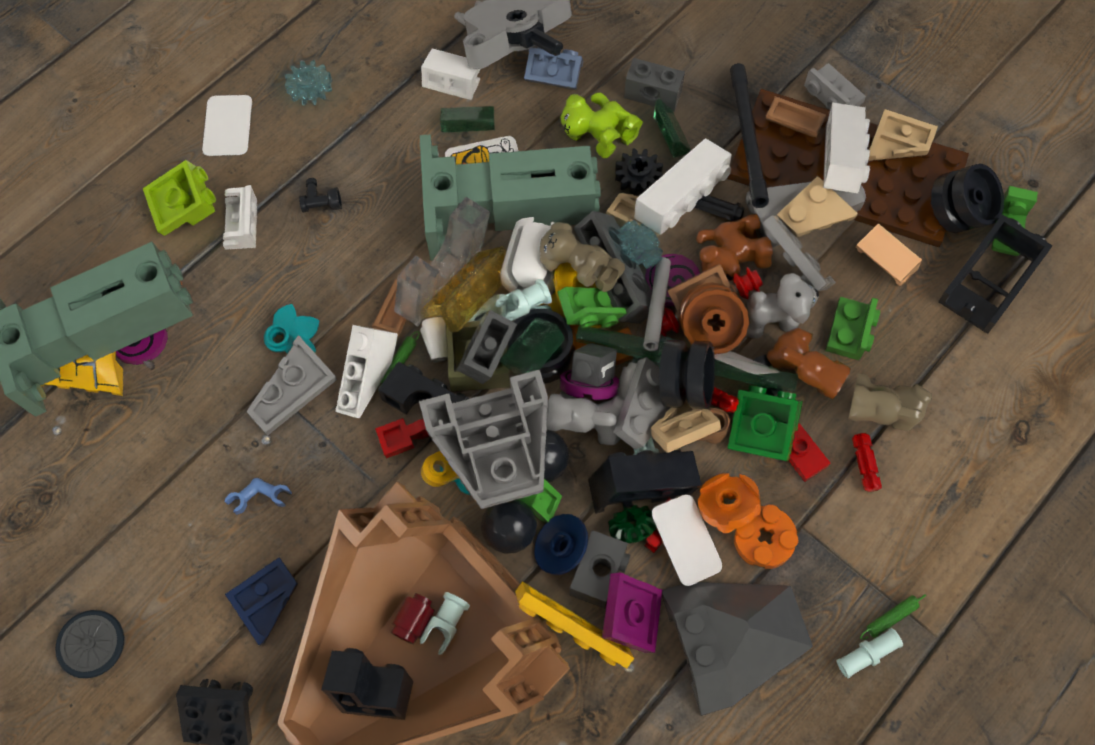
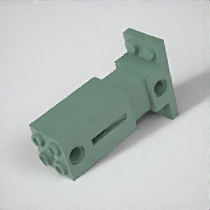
M431 134L419 135L424 226L430 261L442 260L441 249H446L445 235L462 234V226L495 223V231L513 230L517 221L529 217H534L533 222L543 223L548 226L551 225V222L577 225L592 211L600 212V182L596 180V173L598 172L596 156L591 157L590 146L490 153L489 162L456 165L455 156L439 157L438 145H432Z
M150 242L50 287L52 297L24 310L16 303L6 307L0 298V381L5 396L36 417L47 412L43 402L46 399V394L41 385L61 377L59 367L85 355L96 361L192 317L193 313L189 305L193 303V300L186 287L182 288L180 281L184 280V277L176 263L172 264L165 250L160 251L153 242Z

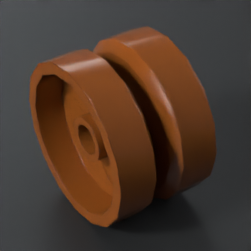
M713 282L700 284L690 290L681 301L678 313L680 326L691 345L694 341H711L714 354H721L737 347L746 336L749 326L748 311L737 294L727 286ZM717 314V318L714 321L708 320L713 319V315Z

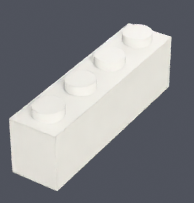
M832 102L826 124L823 188L858 194L861 183L867 182L870 166H867L870 150L867 149L870 134H867L870 120L865 119V107Z
M705 138L636 198L634 218L660 235L669 227L673 228L685 212L693 210L697 201L702 196H708L718 182L727 179L731 172L730 162L732 154Z

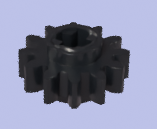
M635 148L632 149V156L622 153V160L616 161L615 181H621L620 189L625 190L629 187L630 194L634 195L636 190H640L642 194L662 177L663 163H657L658 155L654 154L648 157L647 149H644L642 154H638Z

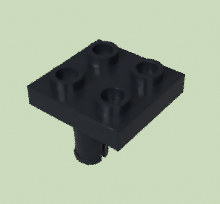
M209 679L202 680L200 687L180 685L176 693L183 742L209 745H250L252 732L248 702L253 694V687L250 684L244 682L240 691L241 682L234 683L232 690L221 689V684L213 679L209 687H207Z

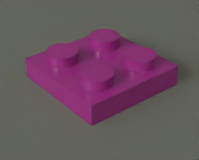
M620 572L611 573L602 638L644 653H655L663 590Z

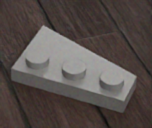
M771 215L763 222L767 227L765 231L767 237L775 245L779 242L785 250L783 253L784 258L792 267L796 265L803 272L801 279L805 283L813 286L817 291L827 290L836 283L830 275L824 278L820 274L821 268L818 261L808 252L803 253L801 251L803 247L801 242L778 216Z
M298 335L293 342L291 350L286 357L281 359L278 369L270 381L265 383L246 412L268 436L337 380L336 376Z
M647 357L638 360L614 430V434L634 449L644 447L652 436L651 427L659 419H662L671 408L663 406L659 388L660 368Z

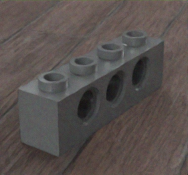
M592 211L574 227V230L582 244L598 245L612 258H617L625 264L623 274L619 277L615 286L607 291L612 307L626 309L627 314L619 318V321L641 324L648 318L652 290L614 216Z

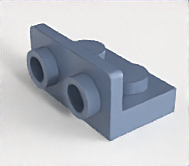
M532 47L529 50L524 79L525 81L576 90L580 69L583 67L584 61L582 56H578L579 53L573 50L564 49L563 53L554 56L539 47Z

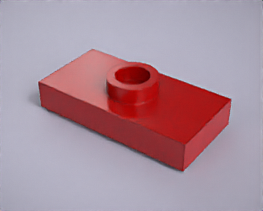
M799 423L798 429L794 433L789 462L802 480L806 482L829 467L831 463Z

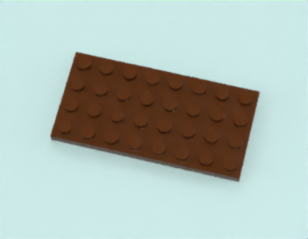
M764 89L760 90L752 110L763 177L767 188L812 182L817 176L824 180L826 124L830 110ZM775 96L826 114L817 137H811L768 121L765 117ZM870 122L867 134H870L868 150L878 128V125ZM741 138L730 166L731 172L727 179L749 186L750 180L743 139ZM932 142L927 155L868 160L867 166H870L868 180L866 183H861L866 199L861 210L857 211L858 214L854 220L874 227L880 224L889 232L940 247L946 229L939 224L934 215L931 204V190L934 181L940 175L965 168L969 153Z

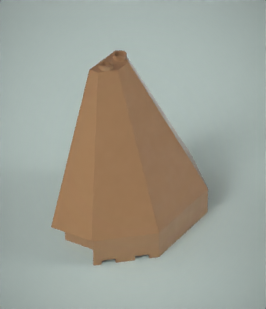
M397 481L373 509L369 507L339 509L277 725L284 732L286 740L292 745H418L519 713L544 700V696L568 672L570 667L568 662L558 654L562 650L556 633L548 630L546 619L537 614L535 617H532L519 608L515 591L520 583L463 522L455 517H452L450 521L445 519L440 513L439 507L420 495L415 499L405 486ZM445 592L458 596L470 605L469 609L464 610L455 626L457 631L447 649L441 655L438 652L445 637L436 628L431 630L423 644H420L419 638L416 639L413 645L391 633L394 628L392 622L406 596L413 598L415 593L431 600L432 604L430 607L435 610L433 616L437 615L445 600L443 598ZM346 648H354L364 652L373 666L385 667L386 664H397L404 667L413 680L405 720L342 713L321 690L332 650L344 652Z

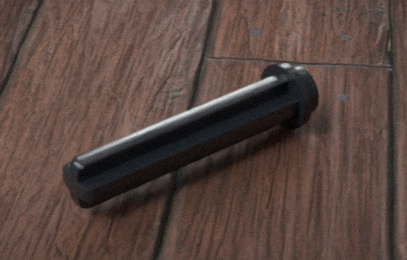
M710 195L702 196L694 207L728 219L730 222L742 219L745 207L740 206L741 203L739 202L733 204Z

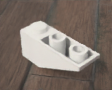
M357 325L352 326L335 412L356 418L361 417L392 363L397 333Z

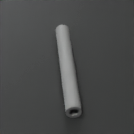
M664 257L659 258L656 263L643 346L649 351L657 350L660 340L671 261Z

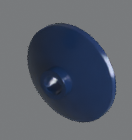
M561 514L550 519L542 527L535 542L534 553L536 562L543 571L552 575H561L571 571L579 564L588 545V532L582 520L571 514Z

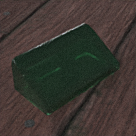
M661 99L656 100L654 119L672 156L676 158L688 154L691 148L673 111Z
M494 106L441 108V132L495 130Z
M536 317L504 354L500 362L517 375L540 370L565 338L556 324Z

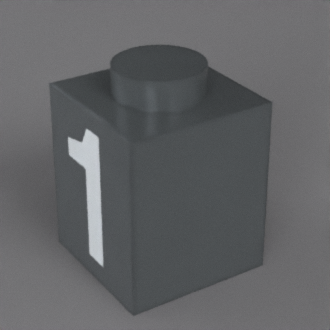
M589 343L575 350L571 380L599 387L613 379L617 349Z

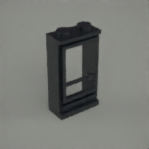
M1001 215L945 290L939 303L988 334L1053 245L1049 244L1043 236L1033 234L1023 228L1017 220ZM994 239L1032 261L1009 293L981 276L979 271L972 270ZM970 274L973 280H979L1003 295L1005 299L1000 306L996 307L962 285L961 283L966 276Z

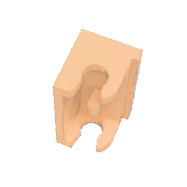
M877 224L856 245L859 253H865L895 279L898 286L905 283L919 269L922 261L921 258L880 224Z

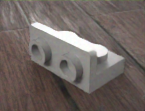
M829 63L818 71L815 68L808 71L804 86L828 110L831 109L832 102L852 106H860L864 103L866 96Z

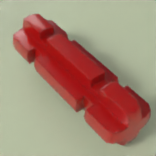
M714 387L711 405L718 406L726 412L734 413L739 404L738 398Z
M866 433L856 434L852 437L854 448H857L855 454L860 475L864 477L862 478L863 488L867 492L878 491L882 488L880 477L876 475L879 471L874 451L870 448L872 446L870 436Z

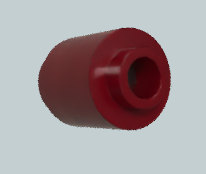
M415 593L413 598L406 596L392 622L394 628L391 633L414 645L417 638L421 639L427 624L435 612L430 607L432 601Z

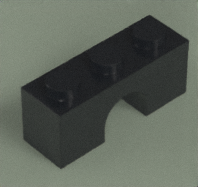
M399 361L378 389L382 401L406 415L412 406L419 401L450 394L452 403L469 399L462 393H457L456 395L447 390V386L440 380L435 378L430 380L423 376L422 371L411 364L406 366Z

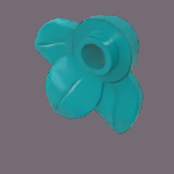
M293 304L283 306L274 314L273 325L265 331L264 343L273 352L285 351L288 354L293 347L294 340L299 335L315 353L316 348L310 339L313 338L318 330L319 320L309 316L297 317ZM277 335L284 336L283 341L280 343L274 342V338Z

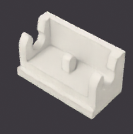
M432 48L421 66L422 87L472 100L473 94L480 82V78L477 77L480 69L470 68L466 57Z
M251 185L226 189L225 196L229 197L225 198V233H223V246L225 250L256 248L257 198Z

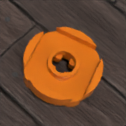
M722 473L707 480L700 489L701 494L698 499L700 514L709 525L717 527L722 533H730L736 528L747 525L761 513L759 489L756 483L745 475L739 474V477H730L729 473ZM725 498H728L730 500L736 498L734 503L724 504Z
M775 505L761 506V513L747 525L735 529L734 545L740 557L748 564L765 567L764 569L777 568L786 563L798 544L797 530L793 521ZM761 530L770 532L773 535L771 537L772 544L758 540Z

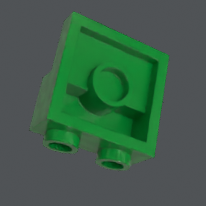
M749 385L748 391L738 390L737 398L739 404L734 412L728 449L789 461L803 401L795 400V393L778 391L777 396L766 394L767 388Z

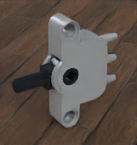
M478 0L475 2V6L465 12V14L456 12L454 18L466 26L467 36L463 39L468 66L472 69H483L513 51L527 50L535 45L554 56L560 55L563 44L545 33L568 20L572 16L570 0H485L483 2Z

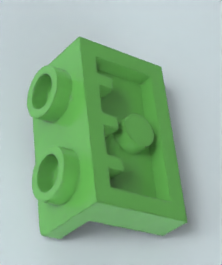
M564 287L557 292L567 325H581L582 328L601 325L602 328L616 325L618 319L627 314L625 308L612 307L608 293L598 288Z
M840 297L825 351L855 360H860L865 351L870 352L874 341V335L870 334L871 327H876L880 316V310L876 309L878 299L872 298L869 304Z

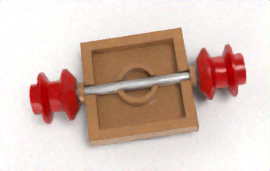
M718 264L667 289L677 311L675 312L676 315H674L672 310L664 308L660 336L663 335L666 340L667 332L673 330L675 333H679L678 313L681 301L693 288L700 284L718 283L727 286L737 295L739 293L741 297L748 300L749 292L753 290L760 292L759 287L763 286L756 270L751 272L746 267L745 275L739 276L737 273H734V285H730L721 265ZM717 314L713 315V319L708 320L714 321L717 318Z

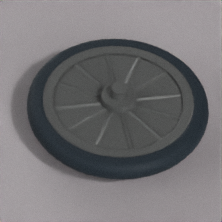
M88 610L75 615L62 627L56 640L55 652L59 665L65 672L77 678H94L104 674L115 665L122 654L124 647L122 626L113 615L101 610Z

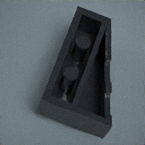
M681 449L657 454L647 450L626 456L623 452L609 455L605 462L588 479L595 514L605 512L604 508L607 505L622 503L623 508L633 507L632 501L651 499V502L655 503L666 501L668 498L675 499L682 495H691L702 486L694 452H681Z

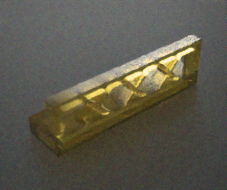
M504 246L477 252L420 310L423 319L441 315L450 332L460 331L502 285L500 272L506 255Z

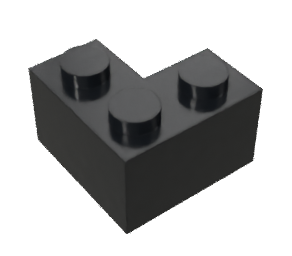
M346 648L344 652L332 650L321 690L342 713L405 720L413 680L404 667L400 665L386 664L385 667L373 666L364 652L354 648Z

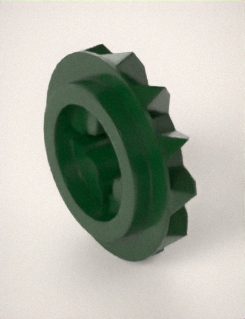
M637 504L629 509L624 507L622 512L613 513V519L608 521L610 536L626 543L642 541L649 537L657 528L649 507L643 506L639 508ZM630 522H636V526H633V524H630Z

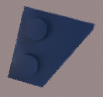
M279 557L225 594L259 646L265 643L298 583Z

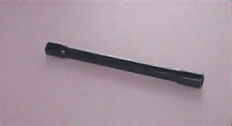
M737 63L731 66L730 75L732 87L735 91L747 162L751 201L754 207L763 208L769 204L766 181L763 177L748 92L747 73L745 66Z

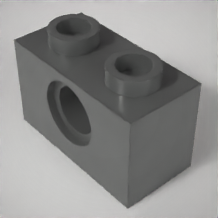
M633 58L626 77L624 98L675 112L682 93L685 71Z
M489 310L481 318L456 370L482 384L492 377L517 324Z
M592 530L586 552L578 565L570 586V596L605 609L610 574L618 573L619 571L625 573L631 556L626 553L628 543ZM602 564L609 568L610 573L605 577H600L593 572V568Z

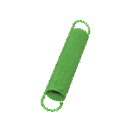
M416 331L419 333L416 339L412 338L413 334L405 338L394 355L392 363L381 381L382 383L398 361L403 364L406 362L417 345L415 341L420 335L419 331Z
M926 594L919 599L911 595L868 624L867 630L863 632L860 639L865 640L868 638L867 636L862 639V636L867 631L873 638H876L888 628L910 615L913 611L920 608L918 601L924 598Z

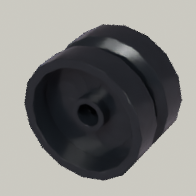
M979 163L940 175L934 181L931 190V204L939 224L949 232L959 233L996 223L1004 209V192L996 173L989 166Z
M532 309L528 314L514 321L517 325L508 342L510 363L518 375L540 370L543 382L547 384L560 379V375L569 370L573 359V334L570 325H567L566 319L559 313L548 309Z
M667 340L662 349L659 372L660 397L663 406L681 408L687 399L688 404L693 409H708L712 402L715 383V354L712 342L694 341L688 349L683 340Z

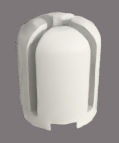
M534 217L522 218L516 222L500 272L501 283L506 290L512 292L517 289L522 291L534 285L536 280L541 279L547 285L550 295H552L555 291L553 283L555 270L550 272L540 261L541 239L551 229V225L533 222Z

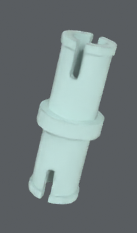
M890 628L869 642L864 640L859 644L860 647L837 659L836 662L843 675L849 679L867 666L879 664L881 658L903 647V642L898 633Z

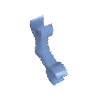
M254 478L239 493L229 494L224 502L229 505L235 499H240V505L233 510L237 515L245 511L247 502L258 492L270 497L280 507L286 505L282 501L277 500V495L283 491L288 494H292V492L285 485L274 486L260 478Z

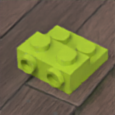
M185 160L143 188L158 233L166 236L186 222L194 226L215 212L213 203L216 202V197L209 188H206L205 182L208 180V176L200 166L196 167Z

